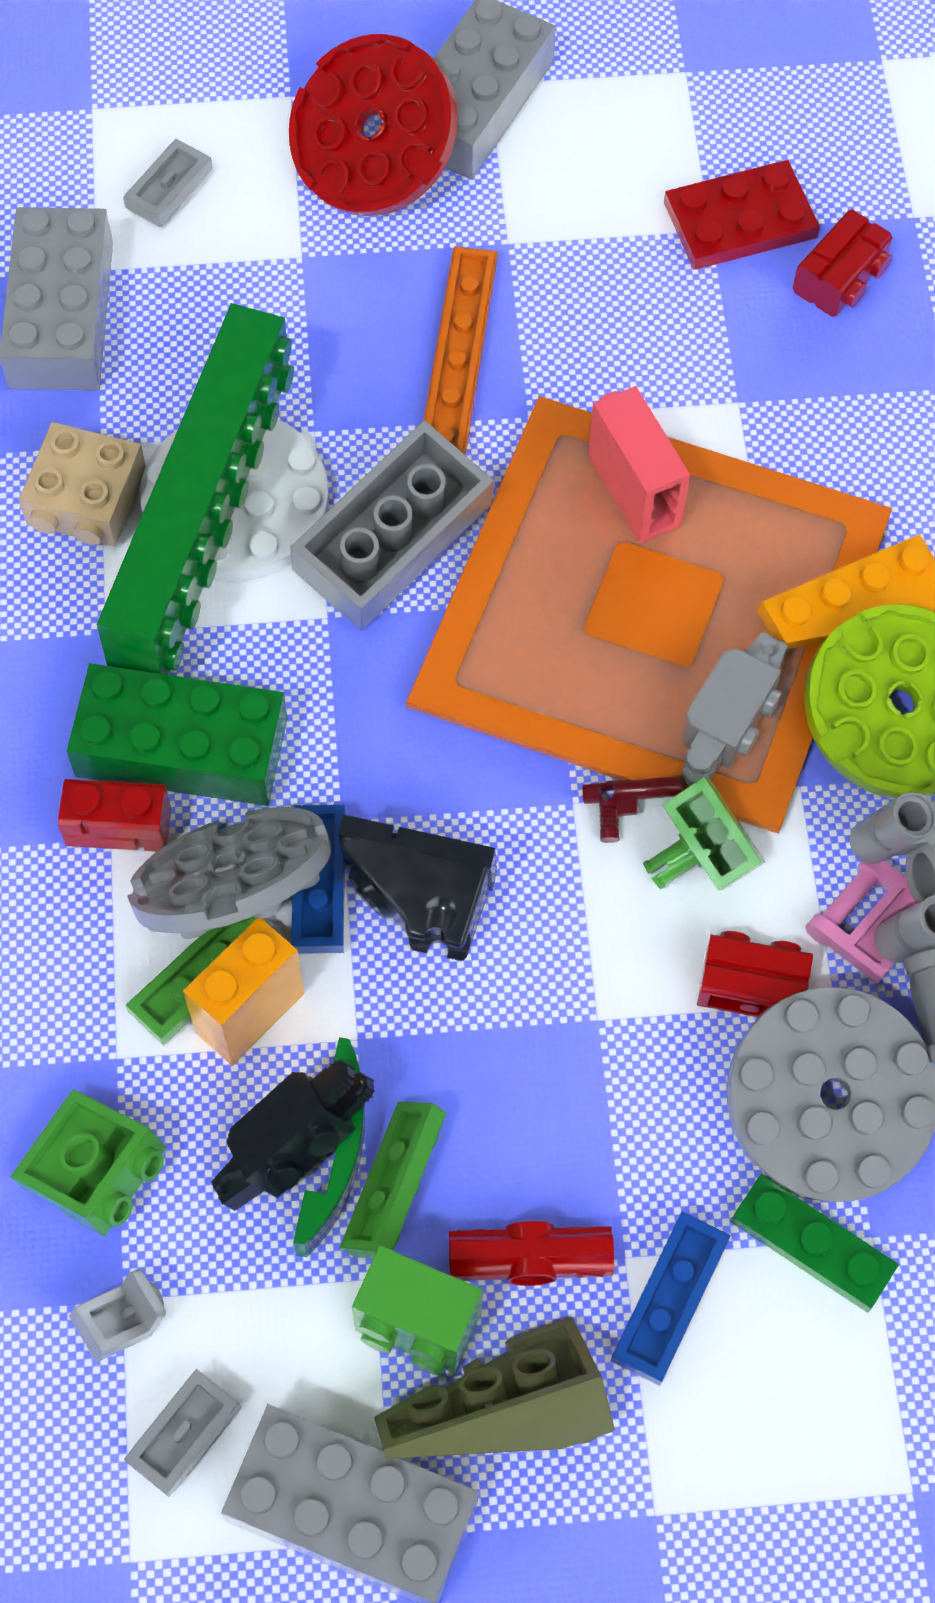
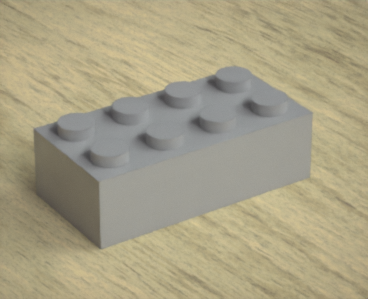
M475 0L434 57L449 78L458 109L457 135L451 156L445 167L446 169L473 180L553 64L556 25L498 0Z
M16 207L0 344V363L8 389L100 391L113 252V239L107 209Z
M423 420L290 546L292 570L362 631L492 505L494 479L429 423Z
M267 1403L221 1514L229 1524L416 1603H439L477 1505L479 1491L403 1459H387L385 1452Z

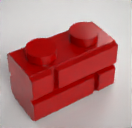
M853 209L848 210L797 266L792 287L794 293L809 303L814 302L817 308L831 317L837 316L846 305L853 308L864 295L867 288L866 282L872 276L879 279L889 267L893 257L889 254L893 239L891 232L875 222L871 224L868 218Z
M64 779L58 827L61 834H63L62 838L65 846L138 850L140 847L144 851L157 852L167 845L171 804L166 785Z
M724 931L720 933V936L710 934L704 958L697 1006L759 1018L760 1014L778 1001L808 990L813 954L801 952L802 948L790 941H774L770 946L750 942L751 938L748 935L738 931Z

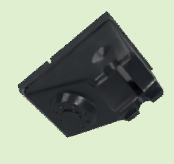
M343 814L338 833L341 841L340 845L347 867L350 870L348 879L361 899L381 918L392 917L407 934L410 948L413 951L427 954L432 944L442 943L448 949V959L464 961L467 958L489 891H493L497 875L496 849L490 846L399 827L398 832L393 833L394 825Z

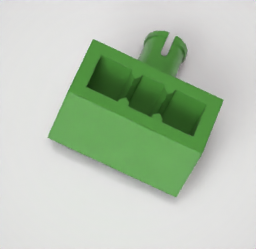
M703 777L662 805L680 832L678 834L680 839L651 859L644 861L643 865L648 874H653L668 864V868L651 878L660 890L695 865H698L700 868H704L718 891L730 887L766 863V861L712 780Z

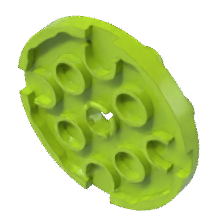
M899 604L877 606L861 611L858 615L845 621L817 649L806 676L804 689L805 713L816 745L831 766L843 777L858 787L876 795L894 799L908 792L920 793L926 797L935 795V612L917 606ZM902 690L911 696L913 700L912 712L901 715V711L894 707L892 699L889 698L893 691Z

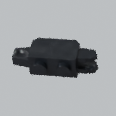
M341 1059L339 1061L335 1060L333 1064L330 1063L328 1068L325 1067L314 1078L304 1072H292L230 1128L226 1143L233 1157L211 1181L221 1204L236 1211L264 1191L279 1198L285 1191L292 1188L304 1174L323 1157L336 1149L338 1144L356 1129L351 1118L365 1106L366 1102H369L371 1097L373 1098L372 1095L375 1092L374 1080L361 1072L358 1074L354 1073L355 1068Z

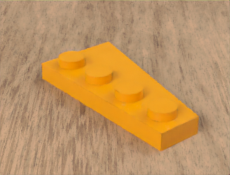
M918 534L764 600L756 610L771 636L787 644V649L822 644L842 623L869 608L899 604L917 606L935 612V558L921 535Z

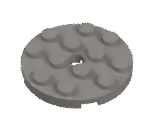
M273 807L247 811L245 822L220 829L219 823L216 820L184 834L153 854L132 876L130 882L134 890L127 897L137 921L153 932L180 933L182 938L192 939L205 934L210 929L227 926L252 916L255 918H265L277 913L283 907L282 902L300 890L315 885L320 879L319 873L326 865L331 854V842L322 819L315 813L305 809Z
M824 987L803 991L782 999L766 1009L749 1028L743 1039L739 1041L734 1051L727 1077L726 1093L730 1122L734 1134L748 1159L754 1166H758L770 1179L788 1192L816 1201L848 1202L865 1199L889 1189L902 1180L920 1161L927 1150L935 1130L934 1062L930 1063L926 1043L908 1019L888 1003L865 992L848 988ZM828 1079L839 1081L848 1092L843 1105L836 1110L827 1107L822 1102L820 1096L822 1085Z

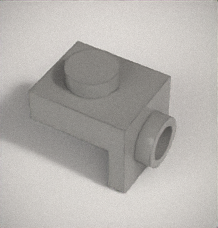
M138 1268L127 1275L121 1286L75 1306L69 1318L97 1363L151 1337L165 1317L166 1310L161 1292L154 1283L147 1280L143 1271Z

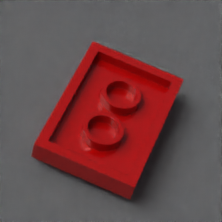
M789 160L665 191L664 205L693 270L818 238L819 223Z

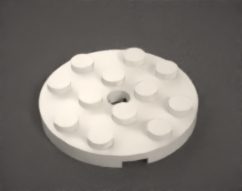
M277 419L273 431L266 430L262 439V442H264V452L258 469H250L246 479L249 487L245 503L241 509L235 507L230 519L233 521V529L229 543L226 548L219 547L214 560L217 561V569L214 580L228 582L254 580L269 576L291 565L290 546L328 511V480L323 462L308 439L283 421ZM177 430L157 447L145 467L140 487L142 514Z

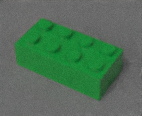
M89 663L66 752L74 776L78 778L112 782L166 785L167 791L269 806L288 720L284 692Z

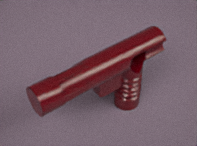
M682 776L584 784L582 787L584 804L599 803V818H601L599 820L601 823L600 841L614 843L620 840L619 816L637 815L639 812L638 800L675 797L684 791V782ZM615 790L611 799L608 801L603 799V792Z

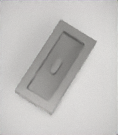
M175 138L123 196L125 208L161 228L212 171L211 157Z
M196 1368L125 1456L124 1461L169 1498L241 1408V1405Z

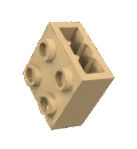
M51 422L19 497L26 524L42 533L52 534L58 532L74 536L81 542L89 545L101 543L116 547L140 488L146 467L142 445Z

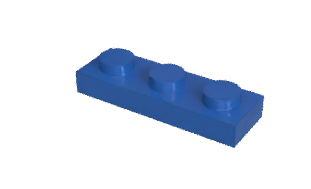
M294 805V808L311 811L322 819L331 842V854L326 865L319 873V881L315 885L292 895L291 945L298 950V954L344 953L345 858L338 833L343 814L346 815L345 805Z
M681 1211L612 1354L611 1362L661 1386L731 1235Z

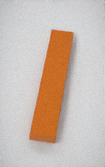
M453 246L424 420L466 455L498 251Z

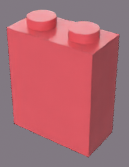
M637 386L621 392L613 391L607 393L599 401L593 403L588 457L639 543H642L682 526L690 473Z

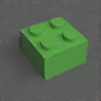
M379 1245L352 1305L355 1331L362 1333L361 1342L375 1350L390 1354L394 1347L412 1355L411 1363L423 1371L441 1376L443 1370H446L456 1375L482 1314L483 1289Z

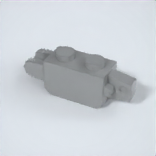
M762 632L745 652L737 648L724 651L686 712V725L682 731V736L689 750H687L684 761L686 762L681 774H683L682 778L689 787L703 777L712 778L720 765L730 769L739 754L747 757L752 750L760 733L759 730L755 729V726L761 716L768 719L771 718L783 695V692L777 690V686L782 672L779 669L788 645L781 640L774 639L771 635Z

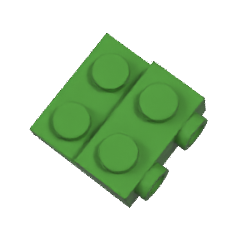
M73 1089L10 1177L22 1188L57 1206L69 1218L105 1237L112 1226L118 1227L127 1221L133 1208L131 1198L142 1182L152 1181L159 1175L164 1164L163 1152L167 1147L149 1127Z

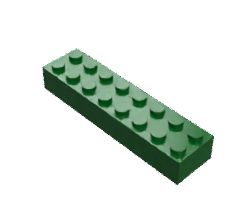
M230 303L96 625L107 666L166 675L169 674L170 670L177 671L184 653L182 639L186 629H194L198 621L201 603L198 599L203 587L209 589L215 578L217 561L214 560L219 547L226 548L229 543L233 529V521L230 519L235 507L241 509L245 503L249 487L246 479L250 469H258L264 452V442H262L266 430L273 431L279 415V404L277 402L281 392L288 393L292 385L294 366L289 365L292 339L287 338L285 317Z

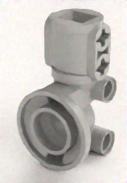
M908 792L858 822L852 828L849 837L853 853L866 863L877 864L889 857L906 855L907 883L916 904L883 920L876 928L874 940L878 952L886 960L895 963L904 962L907 976L911 977L910 991L922 1039L926 1043L930 1063L934 1062L935 1064V800L930 801L920 793Z

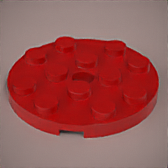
M369 34L347 40L322 56L316 63L318 68L312 74L304 89L299 87L289 118L290 152L295 168L304 184L330 206L357 216L385 215L405 208L419 199L432 187L445 169L457 135L458 109L456 97L443 68L426 51L411 41L388 34ZM379 115L384 123H381L379 130L373 135V138L365 136L364 125L371 116Z

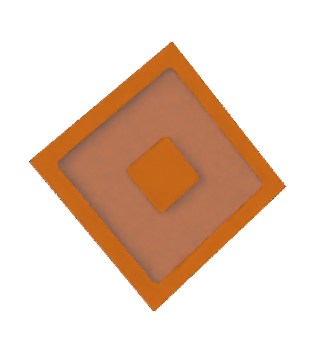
M538 396L406 701V708L621 781L683 776L681 773L686 762L684 759L687 750H689L682 736V731L686 725V712L724 651L738 648L745 652L762 632L771 635L756 610L761 602L878 552L893 508L668 437L690 473L682 526L639 543L588 457L592 412ZM821 644L786 650L779 669L782 672L777 686V690L783 692V695L775 712L770 719L761 716L755 726V729L759 730L760 733L748 756L744 757L738 754L730 769L720 765L714 776L710 778L739 821L777 834L780 833L813 738L805 713L804 689L810 663ZM683 779L685 790L689 787V785Z

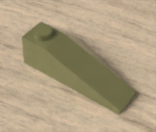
M571 1316L520 1333L505 1342L507 1352L486 1364L477 1358L462 1367L464 1372L462 1378L446 1387L429 1385L375 1416L374 1421L386 1458L556 1450L576 1444L589 1443L599 1436L614 1432L615 1427L602 1376L573 1317Z

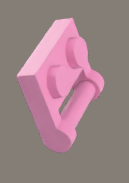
M861 861L858 865V874L822 915L815 914L806 924L805 929L816 942L823 946H829L878 985L896 963L886 960L878 952L874 940L876 928L883 920L916 904L910 893L907 878L887 862L882 861L877 864H870ZM874 885L882 886L886 889L887 892L850 935L839 927Z

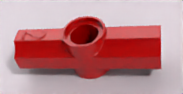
M521 1221L509 1224L505 1229L449 1231V1272L451 1276L462 1281L507 1279L509 1284L517 1286L546 1285L555 1282L557 1278L613 1276L614 1238L612 1226L554 1228V1225L549 1222Z

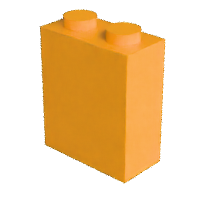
M256 918L183 990L195 1033L231 1066L305 994L298 950L262 918Z

